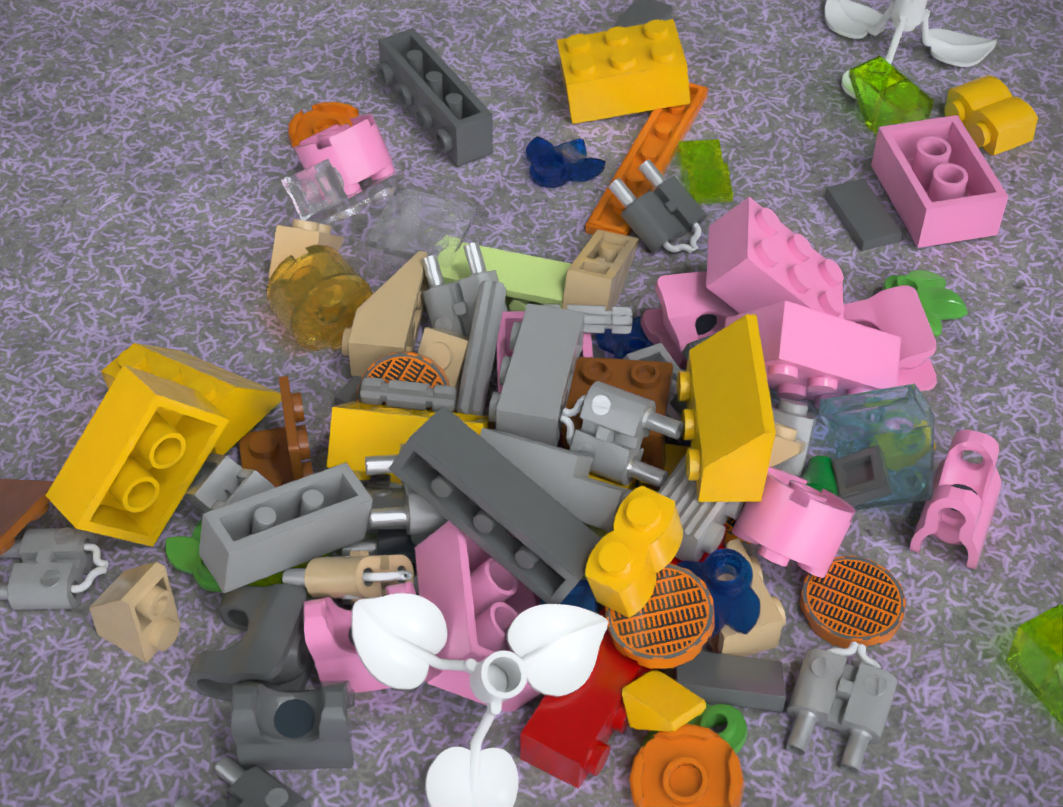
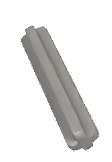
M483 280L479 285L456 405L458 413L484 415L506 296V288L499 281Z

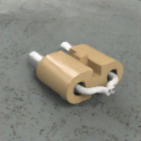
M369 550L350 551V556L314 558L308 563L306 568L286 569L282 579L284 584L306 587L308 593L315 598H351V602H357L360 599L387 596L385 586L412 582L413 584L414 571L412 563L407 556L369 555Z

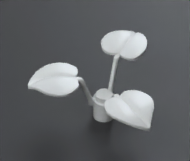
M827 0L824 9V19L827 26L837 34L854 39L864 38L868 33L876 36L885 30L890 17L893 20L892 25L896 30L880 74L865 68H854L846 71L841 81V86L848 95L878 108L896 107L907 95V87L904 82L886 77L903 31H913L915 26L921 23L922 43L931 47V55L942 62L960 67H970L981 62L994 49L997 40L945 29H929L928 18L930 10L925 9L928 0H891L890 6L884 15L870 7L850 0Z
M397 593L372 599H360L353 605L351 614V630L355 649L364 667L380 683L395 689L411 690L418 687L425 680L429 665L440 670L466 671L470 674L469 682L473 694L478 700L487 704V710L471 739L470 750L463 747H451L441 752L429 766L425 780V792L430 807L514 806L518 791V773L512 757L500 748H488L481 751V743L495 716L501 712V703L519 694L525 687L526 681L537 692L556 697L568 695L579 689L587 681L595 666L600 643L608 626L606 618L580 607L562 604L538 605L519 614L508 628L506 640L511 652L497 651L477 662L472 658L468 660L441 659L435 656L446 644L447 626L442 612L436 605L421 596Z

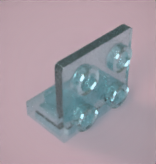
M915 383L820 399L819 416L837 440L836 459L875 445H879L885 455L893 494L853 506L855 510L931 500L933 496L934 413Z

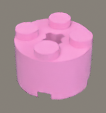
M372 113L350 119L353 125L351 127L349 124L341 126L336 124L308 137L299 143L300 146L294 147L313 191L320 200L334 195L337 198L348 196L361 189L360 181L369 177L374 181L395 171L391 156Z
M769 467L761 502L744 503L732 533L752 544L759 545L760 543L761 546L758 553L773 563L787 566L789 560L792 559L797 561V565L803 570L824 578L852 523L856 510L835 494L825 489L819 492L806 485L808 481L780 469Z

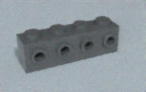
M414 28L378 40L380 64H377V74L380 82L384 87L388 86L392 90L402 108H407L412 113L420 129L426 130L431 135L441 153H446L457 166L493 153L492 113Z
M442 406L409 437L389 467L391 472L547 604H560L585 575L587 561L592 550L602 539L445 406Z

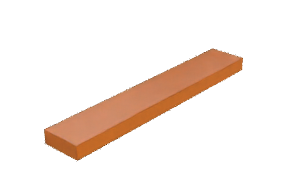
M689 83L690 104L653 110L610 184L620 178L636 198H639L648 191L653 192L655 190L638 168L646 160H650L662 175L665 174L707 99L709 88ZM608 187L585 225V233L594 235L598 229L630 236L633 230L621 217L622 212L626 208Z

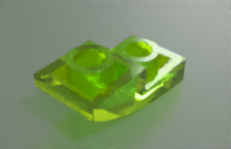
M720 139L679 141L677 152L686 190L698 204L733 202L734 197L728 163L723 162Z

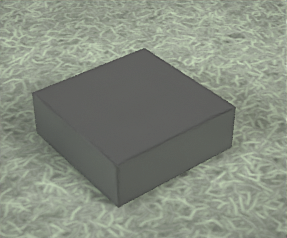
M879 445L832 460L838 497L851 506L860 505L893 494L885 455Z

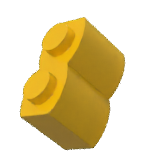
M986 75L948 89L944 109L945 116L958 115L976 146L982 147L991 156L1033 141L1038 116L1027 102L1019 97L1012 96L1006 85L995 76Z
M642 485L634 489L623 500L615 516L614 530L605 535L596 544L586 565L585 576L598 603L630 618L638 613L648 602L655 588L656 573L672 561L682 542L683 527L674 500Z

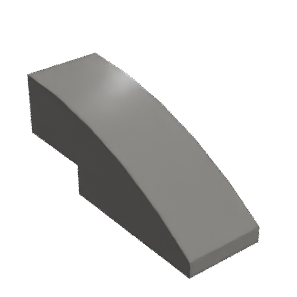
M482 428L480 436L580 521L608 532L614 530V520L618 508L633 490L589 478L588 475L593 457L501 430Z
M210 453L183 498L206 513L276 487L256 470L240 467L227 455Z

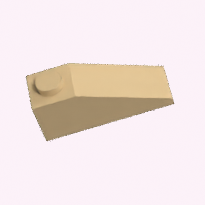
M597 229L567 270L561 309H567V304L605 305V310H612V306H616L638 247L639 238Z
M418 251L357 309L352 328L344 329L342 354L343 356H349L352 376H362L376 360L391 353L414 351L425 306L421 292L429 289L421 260L428 257V252Z

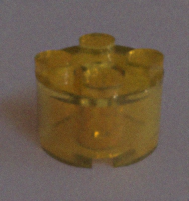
M312 245L305 248L309 253L297 259L290 255L278 265L268 281L266 297L270 301V310L301 347L311 351H321L330 346L333 351H337L342 348L344 329L352 328L357 309L374 292L365 279L337 249L328 245Z

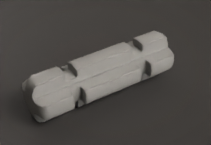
M545 303V304L541 305V306H548V307L560 308V304H546V303ZM567 304L568 310L585 312L584 333L604 334L605 329H611V334L627 335L631 332L632 309L629 306H612V310H605V305Z
M368 377L362 381L360 398L364 404L382 405L383 402H387V406L417 410H427L428 407H432L435 412L442 406H445L452 412L456 406L457 393L456 388L453 386L435 385V388H430V384L399 380H389V383H385V379Z

